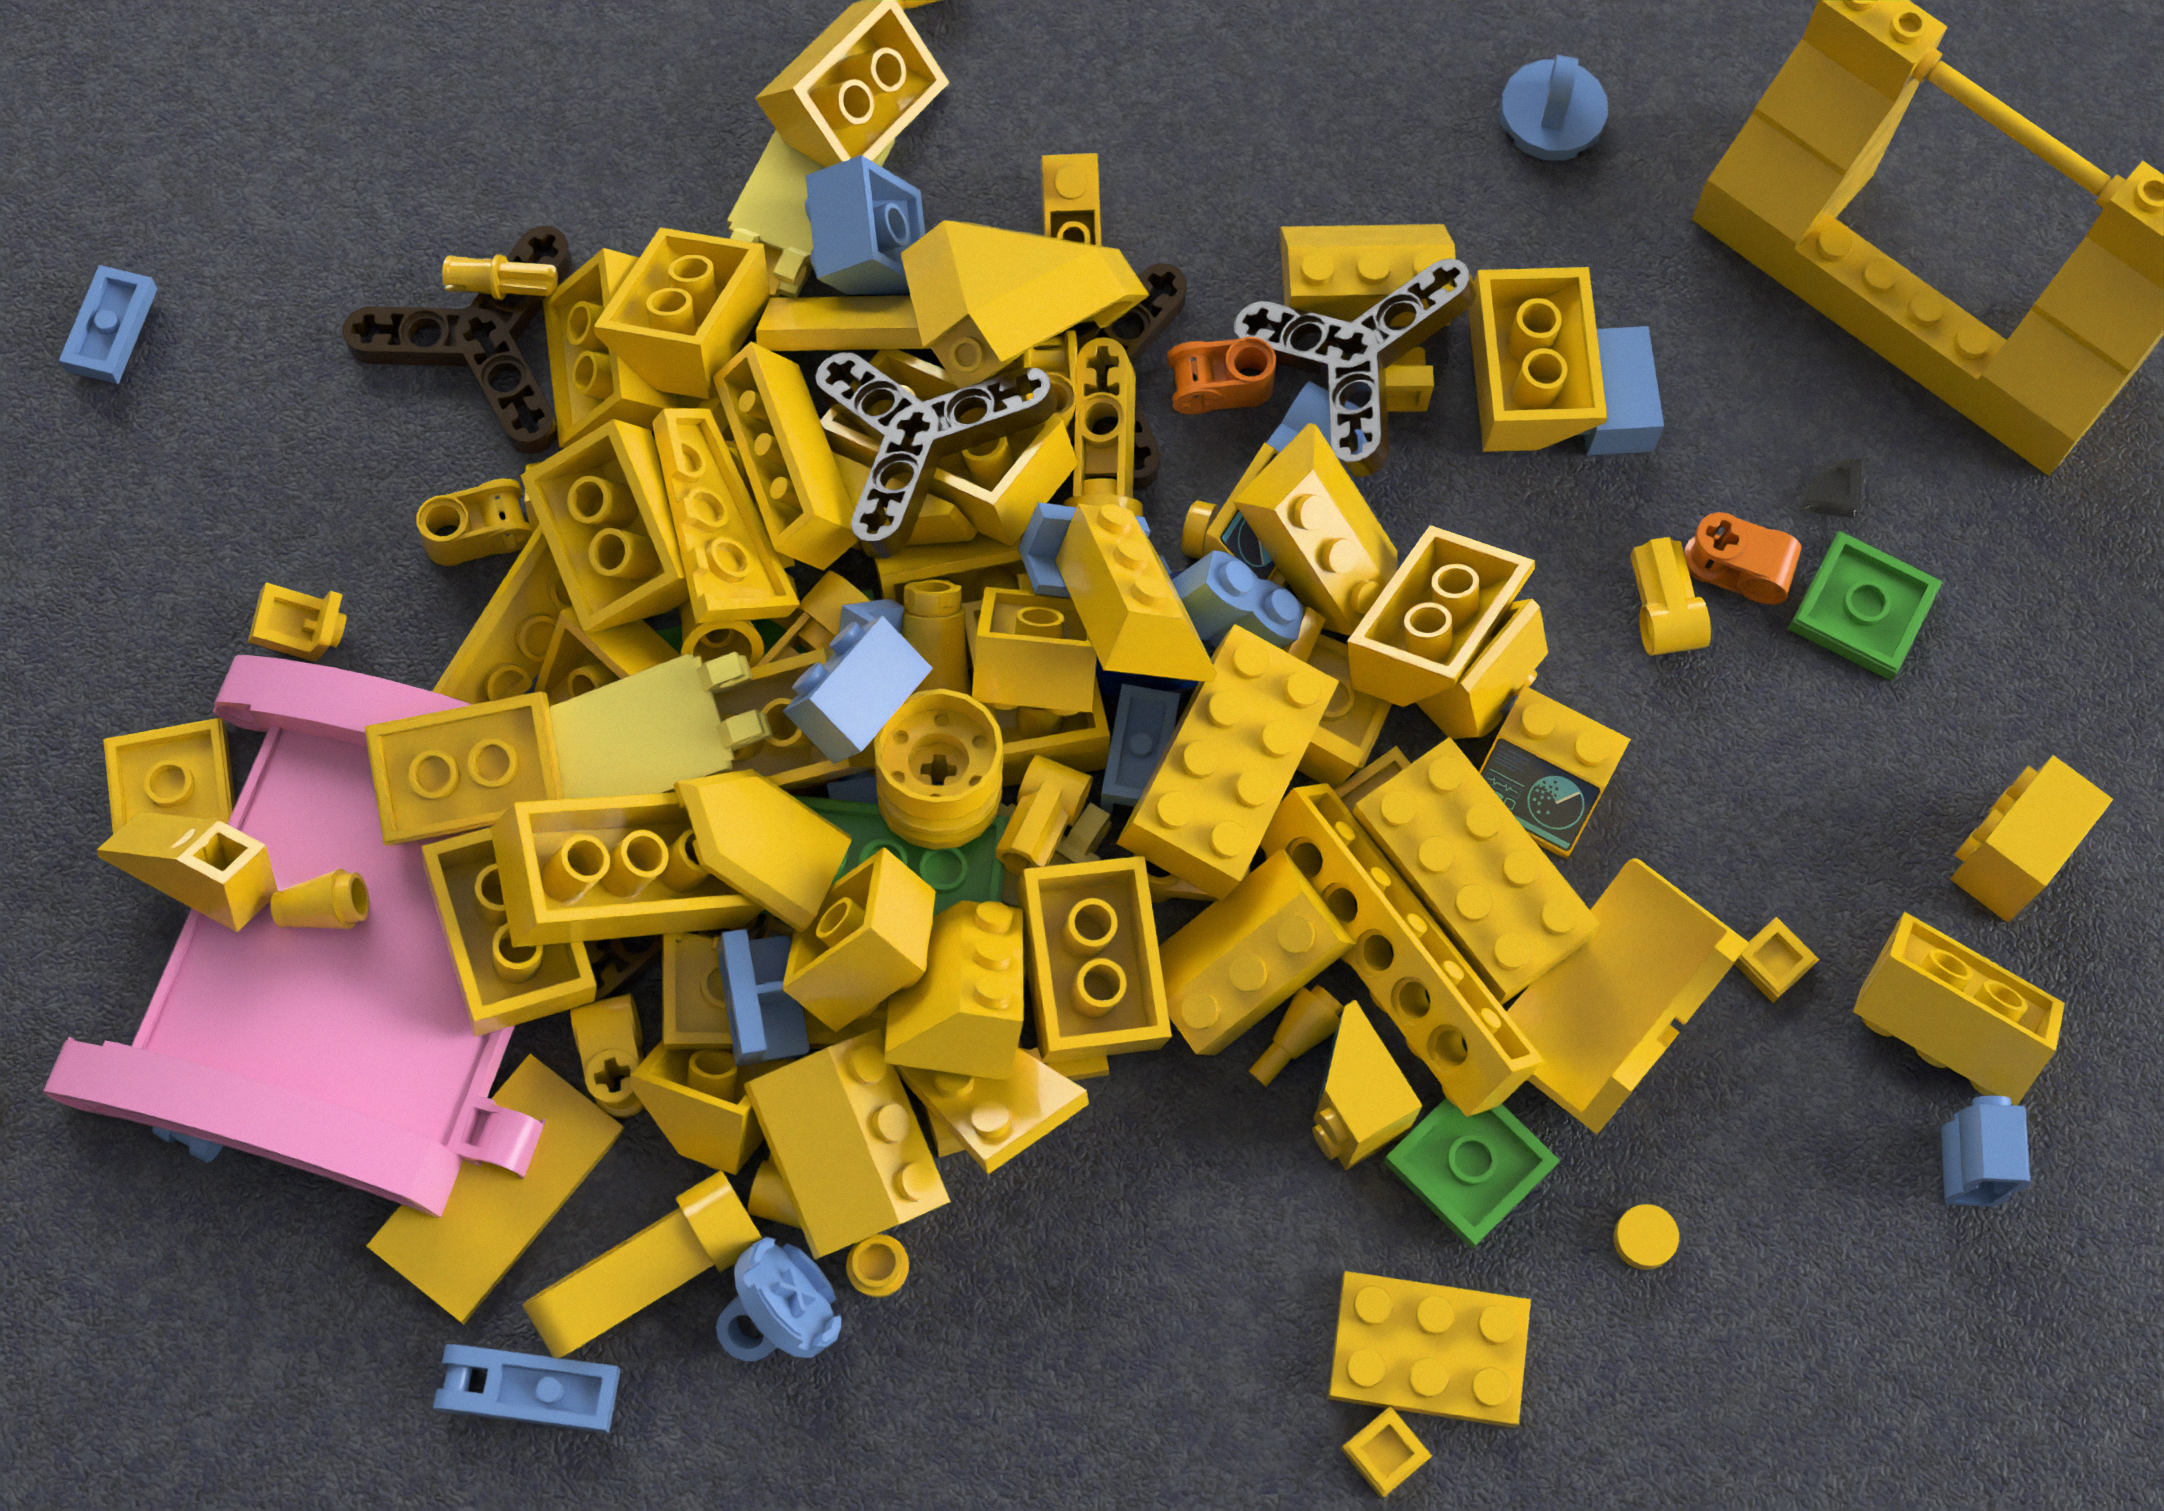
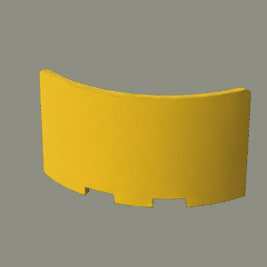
M1637 858L1630 859L1623 866L1590 911L1601 923L1591 939L1530 984L1507 1010V1014L1545 1061L1527 1080L1597 1135L1680 1033L1670 1025L1674 1019L1685 1025L1750 944Z

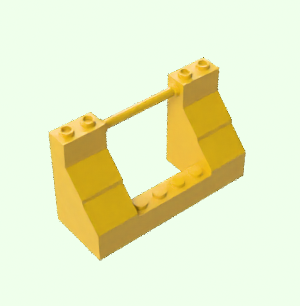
M1818 0L1801 41L1707 179L1691 220L2046 475L2050 476L2138 370L2164 335V175L2142 160L2127 179L2118 174L2111 179L2102 170L1942 60L1939 61L1942 53L1937 50V47L1947 26L1911 1ZM1926 79L2096 197L2099 196L2095 204L2103 209L2085 238L2043 291L2008 340L1835 219L1874 175L1919 83H1923Z

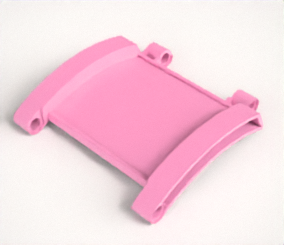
M250 655L235 656L215 700L213 713L237 727L267 733L227 825L266 845L278 891L285 890L288 887L339 868L346 870L348 873L358 872L365 880L370 900L369 914L364 921L356 922L351 929L290 926L280 928L272 917L270 900L238 932H235L191 908L132 1045L128 1046L105 1041L103 1046L78 1042L69 1037L64 1042L45 1085L43 1094L57 1102L79 1110L170 1130L264 1157L441 1218L463 1161L481 1166L482 1161L494 1163L520 1175L519 1178L524 1179L546 1119L540 1122L523 1113L499 1107L494 1099L487 1098L515 1025L474 1037L423 867L422 846L475 831L392 847L384 846L364 726L473 704L391 680L334 667L280 658Z

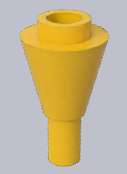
M1318 984L1311 991L1304 987L1299 989L1295 993L1272 1038L1274 1042L1248 1070L1250 1074L1267 1087L1292 1058L1295 1060L1336 1032L1340 1021L1338 1015L1344 1007Z

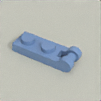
M455 1344L445 1345L442 1365L447 1367L443 1389L436 1390L434 1410L457 1415H475L609 1433L620 1376L618 1366ZM472 1371H487L484 1393L468 1392Z

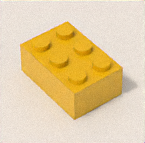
M492 827L422 846L423 867L474 1037L592 1003L595 999L597 986L583 941L512 947L492 840Z
M1145 856L1023 869L1015 887L1018 908L1023 909V944L1038 1049L1043 1063L1160 1049L1172 1037Z

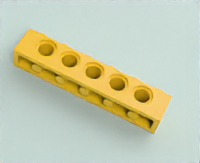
M1323 783L1293 788L1278 805L1259 844L1265 852L1266 860L1281 848L1291 857L1356 944L1340 958L1353 967L1369 988L1370 996L1374 1003L1388 1013L1404 1034L1409 1049L1418 1058L1422 1059L1442 1084V1090L1447 1099L1453 1105L1460 1108L1466 1117L1500 1106L1545 1061L1330 785ZM1354 896H1355L1356 901H1357L1358 910H1357V908H1356V906H1355ZM1390 943L1393 948L1394 957L1392 956L1390 951ZM1425 990L1429 994L1430 1004L1427 1001ZM1462 1037L1464 1038L1467 1044V1052L1463 1047Z

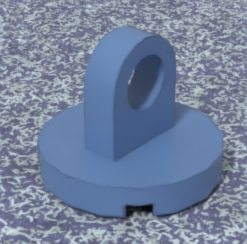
M1556 55L1555 60L1543 59L1523 66L1509 78L1500 101V123L1505 133L1508 130L1510 136L1515 139L1514 145L1521 151L1542 160L1565 161L1577 157L1578 152L1588 147L1590 149L1598 142L1608 117L1607 96L1599 80L1585 68L1579 66L1577 58Z
M766 1237L739 1255L734 1268L735 1284L739 1295L729 1303L718 1317L716 1325L718 1340L729 1354L743 1361H757L769 1355L776 1348H780L795 1357L812 1358L837 1340L842 1326L840 1313L833 1317V1311L830 1307V1304L836 1300L833 1288L818 1265L801 1249L789 1243L782 1248L774 1244L776 1240L774 1238ZM737 1316H749L758 1330L764 1334L763 1338L753 1339L742 1333L738 1327Z

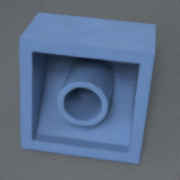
M862 155L806 175L808 198L805 202V210L811 223L813 240L811 263L817 279L847 295H910L901 253L926 234L921 191Z

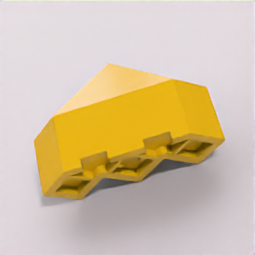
M943 220L901 253L923 348L931 347L958 389L988 380L1027 350L1091 316L1099 328H1106L1149 296L1119 249L980 224Z

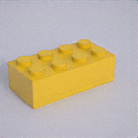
M880 349L869 362L922 402L959 390L945 369L898 349ZM853 381L850 387H852L855 393L858 388L855 381ZM879 401L870 407L867 414L870 416L882 415L892 408L894 401ZM1003 402L997 403L999 411L1005 409ZM830 408L820 422L831 451L872 469L881 444ZM984 408L970 409L960 417L959 422L962 424L975 423L985 416L987 410ZM1051 416L1047 421L1037 426L941 458L928 493L954 504L978 532L1012 547L1026 530L1038 502L1047 503L1078 465V460L1063 420ZM908 438L910 444L912 445L914 438ZM900 473L892 478L909 484L913 474Z
M1236 624L1232 626L1217 646L1210 659L1217 672L1213 683L1198 682L1116 843L1138 856H1145V860L1220 901L1242 881L1339 683L1338 680Z
M1451 737L1445 739L1362 798L1354 806L1352 815L1501 1006L1585 945L1601 925Z
M676 792L514 802L491 828L512 947L744 927L764 910L763 907L699 865L692 843L696 840L687 809L680 807Z

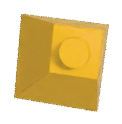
M661 1041L630 1075L629 1086L679 1155L703 1163L710 1168L736 1175L764 1138L763 1131L743 1084L793 1063L795 1058L736 1067L733 1049H662Z

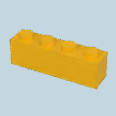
M750 342L713 376V380L774 550L824 571L857 542L851 527L854 509L799 364Z

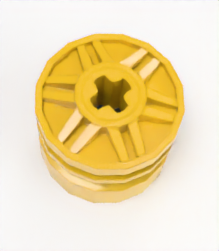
M947 689L918 691L910 695L875 735L873 741L879 812L891 831L910 844L933 850L960 847L981 836L996 819L999 810L1003 782V744L1000 726L988 708L968 694ZM935 782H944V785L940 786L934 784Z

